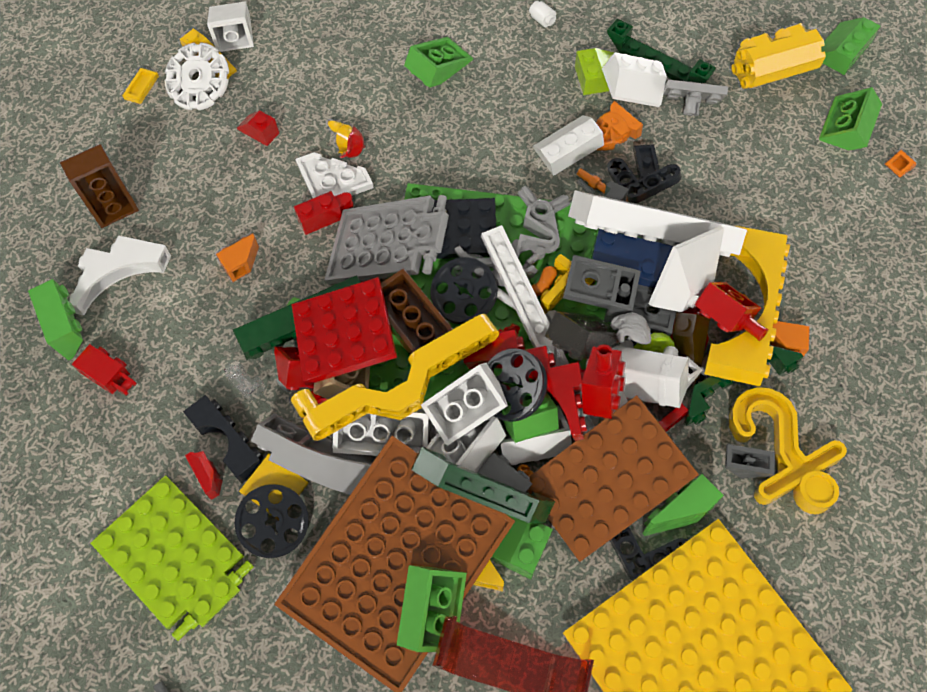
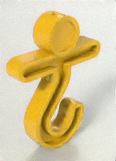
M756 387L745 391L736 399L729 413V428L734 438L740 443H745L754 435L756 426L751 418L752 412L763 411L769 414L774 421V452L777 474L765 480L757 487L754 492L755 500L759 504L767 505L793 490L794 500L803 511L817 515L824 513L837 501L839 487L835 479L823 471L837 464L846 455V446L842 442L834 440L805 456L799 448L797 412L792 402L782 393L771 388Z

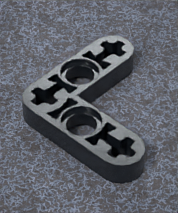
M614 158L607 164L612 180L629 189L627 201L635 204L677 184L682 178L681 169L676 164L666 165L639 180L623 159ZM625 178L631 179L628 183H621V180ZM650 182H658L654 187L648 186Z
M629 526L620 532L621 536L624 533L627 536L621 537L616 541L615 538L619 536L616 535L609 540L628 577L632 581L638 578L640 574H634L635 565L633 561L628 564L626 560H630L638 555L639 558L635 562L638 567H644L643 574L656 565L653 560L654 555L662 554L666 557L678 548V544L681 546L688 541L686 538H678L643 554ZM629 542L633 546V553L629 555L624 554L620 549V544Z

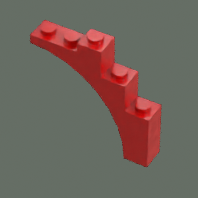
M516 330L501 332L492 343L464 358V363L469 369H473L479 364L488 363L492 357L501 351L513 348L525 350L524 339L522 336L519 337ZM547 346L525 350L542 362L547 373V391L552 394L564 411L574 440L585 439L583 432L587 431L585 417L580 416L579 408H583L581 394L576 393L582 392L581 382L586 369H581L579 362L556 366L554 352L550 353ZM518 356L515 359L514 366L516 368L522 365V356ZM501 364L495 367L498 369H503ZM537 370L530 373V379L537 380Z

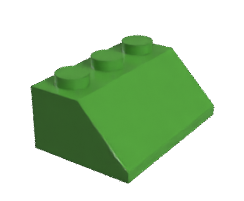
M865 17L840 22L824 41V46H821V52L825 51L826 56L823 64L845 75L873 42L881 26Z
M873 87L836 96L819 140L848 151L867 147L882 106V102Z
M51 279L28 290L47 344L67 360H71L83 341L80 334L82 327L78 320L74 318L73 314L76 312L73 305L67 300L69 296L67 289L63 284L59 285L55 280Z
M409 565L397 646L416 652H456L467 573Z

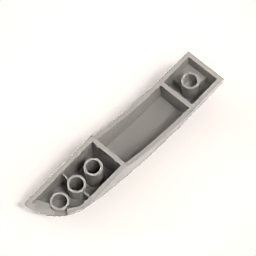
M275 413L257 425L251 439L253 443L257 444L258 448L272 452L268 459L269 461L308 480L351 495L377 457L333 453V440L324 438L315 441L307 429Z

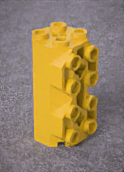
M801 23L786 29H779L775 33L774 39L770 38L767 33L751 39L747 38L740 43L741 47L737 50L734 64H732V72L739 79L741 87L746 89L818 69L826 57L825 51L821 52L824 40L817 29H806Z

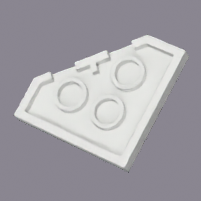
M315 152L295 159L312 199L329 191H332L334 196L344 192H348L353 196L374 188L366 168L360 166L356 168L347 165V162L334 158L330 160Z

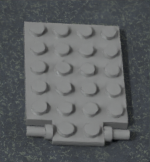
M439 195L434 209V199L431 196H424L343 210L324 281L329 285L338 284L356 275L360 281L377 277L379 279L390 278L403 268L409 275H417L422 255L425 260L422 272L424 274H431L437 253L442 251L449 217L445 209L447 197Z

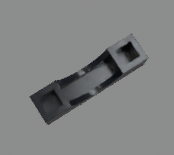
M204 395L185 409L183 413L201 435L220 433L228 438L229 447L223 462L239 482L243 484L262 463L260 459L263 456L255 446L250 449L246 444L249 442V439L241 430L238 433L233 427L236 424L228 414L223 416L220 413L223 409L215 399L210 401Z

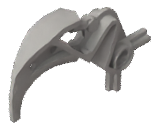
M524 186L518 191V195L527 206L523 227L539 238L520 234L519 240L515 239L511 245L518 259L519 255L524 251H532L533 255L522 266L529 280L538 271L533 264L537 260L543 259L546 253H552L558 249L560 238L555 213L568 207L571 203L569 202V197L564 194L550 202L537 199L530 188ZM460 246L455 248L459 258H474L468 255ZM491 257L486 259L474 258L483 262L489 268H493L492 273L496 278L497 285L504 286ZM478 268L474 270V273L477 277L481 278L484 270Z

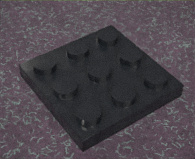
M495 198L446 200L445 209L449 217L442 251L437 253L436 259L459 258L455 252V248L458 246L471 257H490L481 234L496 228ZM434 200L433 209L436 207L438 200Z

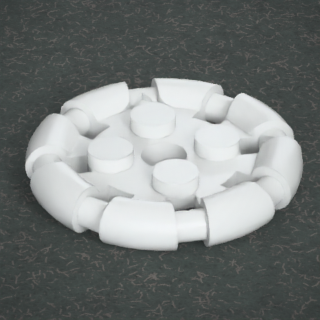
M190 43L181 47L178 53L170 58L165 69L166 79L164 82L169 97L175 100V104L187 110H204L213 106L216 103L215 100L223 96L229 82L227 79L229 67L225 57L219 54L217 48L206 43ZM185 58L187 61L181 65L180 62ZM199 72V77L193 80V74ZM215 73H219V78H215Z

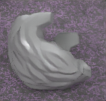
M632 312L613 318L611 327L613 330L618 329L616 336L619 343L624 342V337L627 341L633 340L640 344H649L651 342L650 328L642 315Z

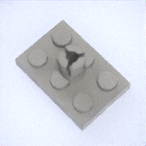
M668 80L665 84L663 95H667L668 99L674 100L679 99V97H685L683 114L699 116L701 100H706L708 104H717L727 96L728 87Z

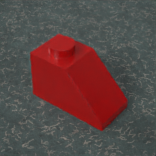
M260 110L249 114L237 127V130L266 146L279 134L275 118Z

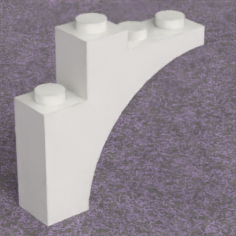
M123 236L117 237L115 243L111 246L110 253L86 248L78 264L83 274L79 277L78 284L74 293L70 295L69 302L73 305L76 314L85 315L87 309L97 296L119 280L141 273H164L171 254L165 245Z

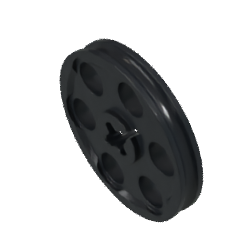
M469 257L456 258L444 264L435 274L430 290L431 300L446 320L456 324H464L480 314L487 315L492 310L498 295L497 281L492 271L483 262ZM455 266H461L462 273L456 277L452 276V269ZM475 269H483L484 274L481 278H473L472 275ZM440 284H448V290L445 293H438L437 288ZM455 284H457L461 288H467V290L469 291L470 295L473 296V298H471L468 294H461L460 289ZM490 288L491 295L486 299L481 298V290ZM454 303L456 306L455 310L450 314L445 313L444 308L446 304ZM470 305L477 307V312L473 316L466 315V309Z
M516 348L501 351L492 357L487 364L493 374L495 367L499 364L502 365L501 374L495 377L501 385L506 402L511 404V410L508 414L504 415L501 410L493 416L508 422H516L528 418L540 407L546 395L548 381L542 362L533 354ZM518 356H522L523 363L520 367L516 368L514 361ZM537 370V380L533 383H530V373L532 371ZM504 382V383L510 384V383H514V382H515L516 384H518V385H520V386H523V387L521 388V387L515 386V387H511V388H510L508 385H505V384H502V383ZM527 394H531V404L524 407L523 398Z
M276 484L264 485L249 492L240 502L235 514V532L243 547L252 554L263 558L281 557L292 552L304 539L308 528V511L302 498L292 489ZM273 490H278L283 495L282 501L278 504H273L269 501L268 496ZM250 500H257L260 504L258 512L254 514L246 511V504ZM294 504L299 505L302 509L301 515L295 519L289 517L287 512L288 508ZM266 508L269 509L273 517L278 516L279 521L276 522L277 535L271 525H265V522L268 520ZM246 524H252L256 528V534L252 538H245L242 535V528ZM290 528L298 532V539L293 543H288L284 539L285 531ZM267 538L275 542V549L270 553H265L261 549L263 540Z

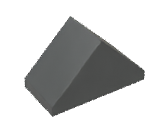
M727 444L725 468L741 479L773 476L775 452Z

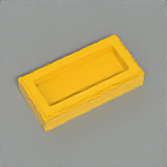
M140 68L123 93V98L141 104L158 79V73Z

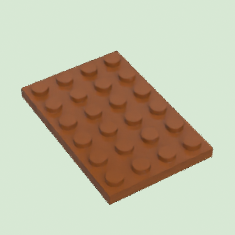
M637 395L613 413L612 419H604L584 435L585 439L575 441L529 476V481L532 483L528 490L530 494L533 491L555 501L548 519L579 562L699 475Z

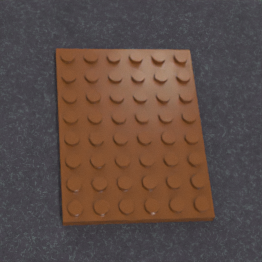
M391 436L274 605L392 691L402 692L428 654V652H416L397 646L409 565L467 573L464 599L515 520L505 513L439 488L412 471L411 468L418 453L394 436Z

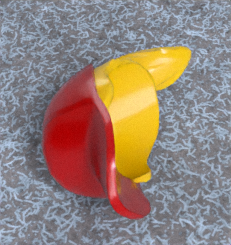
M328 121L330 129L337 133L336 143L339 148L338 153H341L339 157L354 158L360 155L365 148L361 132L354 126L351 127L337 121Z

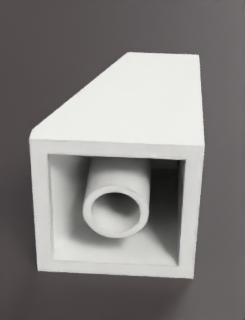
M246 1L209 7L207 25L214 45L220 52L254 47L250 13Z

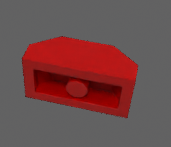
M204 451L186 454L185 457L204 493L211 500L219 496L223 480L213 462L208 460Z

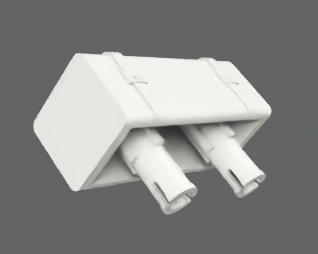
M626 338L619 345L595 343L594 347L608 345L612 350L622 351V361L626 362L624 376H622L626 378L623 391L626 398L632 399L637 395L641 401L656 403L660 406L667 405L680 408L688 388L689 358L678 356V350L675 347L667 346L664 348L663 353L633 348V342L631 340L627 341Z

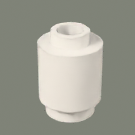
M535 1L531 5L529 13L534 20L543 27L554 24L556 11L542 1Z

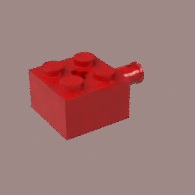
M710 282L694 304L700 309V314L709 319L713 318L718 322L717 326L725 332L746 330L758 341H761L769 331V329L754 320L761 307L726 282Z
M599 345L592 348L581 382L583 414L612 419L614 410L619 409L621 399L619 391H624L626 378L622 377L626 367V362L622 361V351L612 350L608 345Z

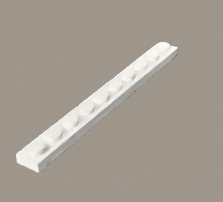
M501 225L482 233L481 238L533 347L547 346L550 353L554 352L556 366L569 364L503 226ZM579 408L580 416L585 417L587 431L583 432L585 435L597 426L598 422L595 416L583 414V408Z

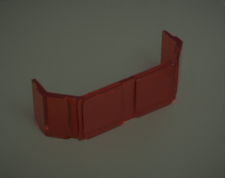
M455 616L445 617L432 666L450 674L508 692H588L594 660H580L555 655L466 627L457 622V617Z

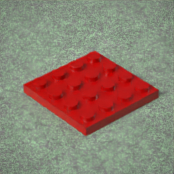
M378 277L292 304L302 378L306 385L397 358L382 285Z

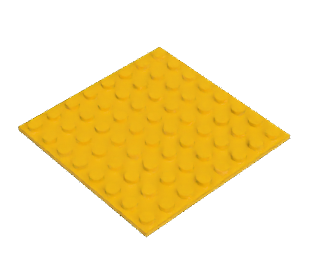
M719 519L563 632V635L603 692H851L853 690Z

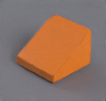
M900 150L885 165L900 178L916 167V162Z

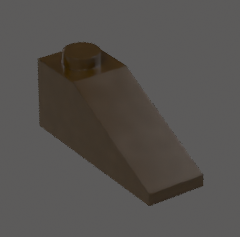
M677 312L672 336L674 346L678 350V356H688L701 368L710 319L696 314ZM689 367L688 373L692 374L693 371H692V369ZM700 374L692 382V385L698 384Z

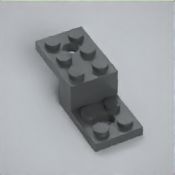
M573 255L563 296L564 299L606 308L603 320L605 322L611 323L614 317L633 312L642 315L646 319L651 333H664L669 335V337L672 334L676 311L655 307L658 311L657 314H651L647 311L646 307L651 306L648 303L655 288L638 284L640 270ZM593 278L597 284L590 286L585 282V279Z

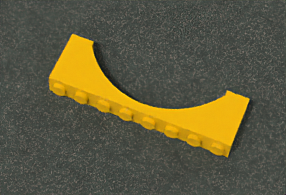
M736 226L746 229L747 232L740 255L731 253V256H735L756 278L764 302L763 313L757 322L769 329V331L761 341H758L754 336L745 331L729 341L720 344L711 343L704 374L761 386L763 378L767 379L770 372V365H767V359L771 360L773 346L769 345L770 341H774L776 335V328L772 327L773 323H777L779 311L775 309L776 306H780L782 294L778 293V291L783 288L785 277L781 276V273H785L787 267V260H784V257L788 256L790 244H786L788 235Z

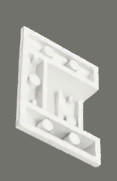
M719 226L674 246L648 304L653 307L678 312L694 308V304L710 282L715 280L725 228Z

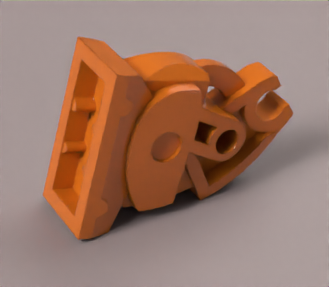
M614 101L610 105V111L600 116L596 122L602 130L604 145L597 150H613L616 144L624 143L628 140L629 136L634 139L639 138L642 134L643 124Z

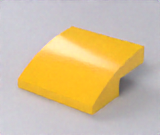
M268 454L239 490L243 496H246L258 487L276 484L288 487L300 496L309 483L300 475L269 461L268 459L271 454ZM278 490L271 491L268 496L269 501L273 504L280 503L283 498L282 493ZM251 500L260 507V504L257 500ZM266 508L267 513L272 516V514H270L269 509Z

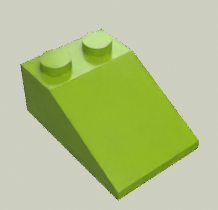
M597 48L576 52L575 70L583 95L610 91L602 68L614 52Z

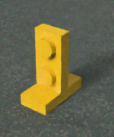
M562 254L554 262V268L559 276L555 280L553 288L550 291L547 289L540 297L541 307L545 314L552 310L564 296L572 261ZM593 278L585 279V282L588 285H595V280Z

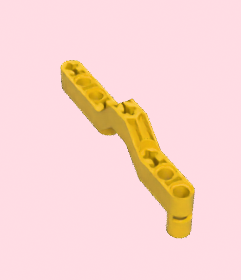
M480 314L414 351L408 358L411 364L408 380L388 392L366 389L364 384L360 383L320 405L309 389H303L295 393L291 398V402L299 416L304 418L303 423L315 441L328 437L366 414L402 420L422 408L421 404L424 401L431 377L492 343L499 336V332L486 314Z

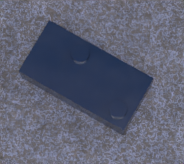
M599 229L591 259L640 270L638 284L655 288L674 246Z

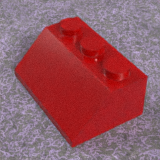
M275 347L274 353L278 380L289 390H299L300 387H308L314 390V383L306 385L303 382L298 347Z

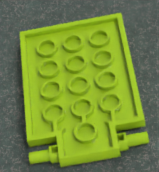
M166 475L90 543L166 629H170L187 612L189 613L184 618V622L172 633V636L177 641L191 628L194 630L198 625L204 627L241 591L238 588L243 582L241 579L254 568L247 560L236 572L232 571L228 576L226 575L244 556Z

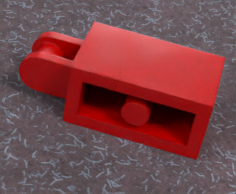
M329 191L293 207L297 220L304 234L307 235L340 221L343 210L353 208L354 204L350 193L344 192L334 196L332 191Z
M89 344L71 364L80 374L112 395L117 390L127 396L129 394L128 390L132 386L135 387L137 385L133 379L128 377L130 373L125 368L127 364L118 357L112 359L109 357L110 353L100 346L97 349Z

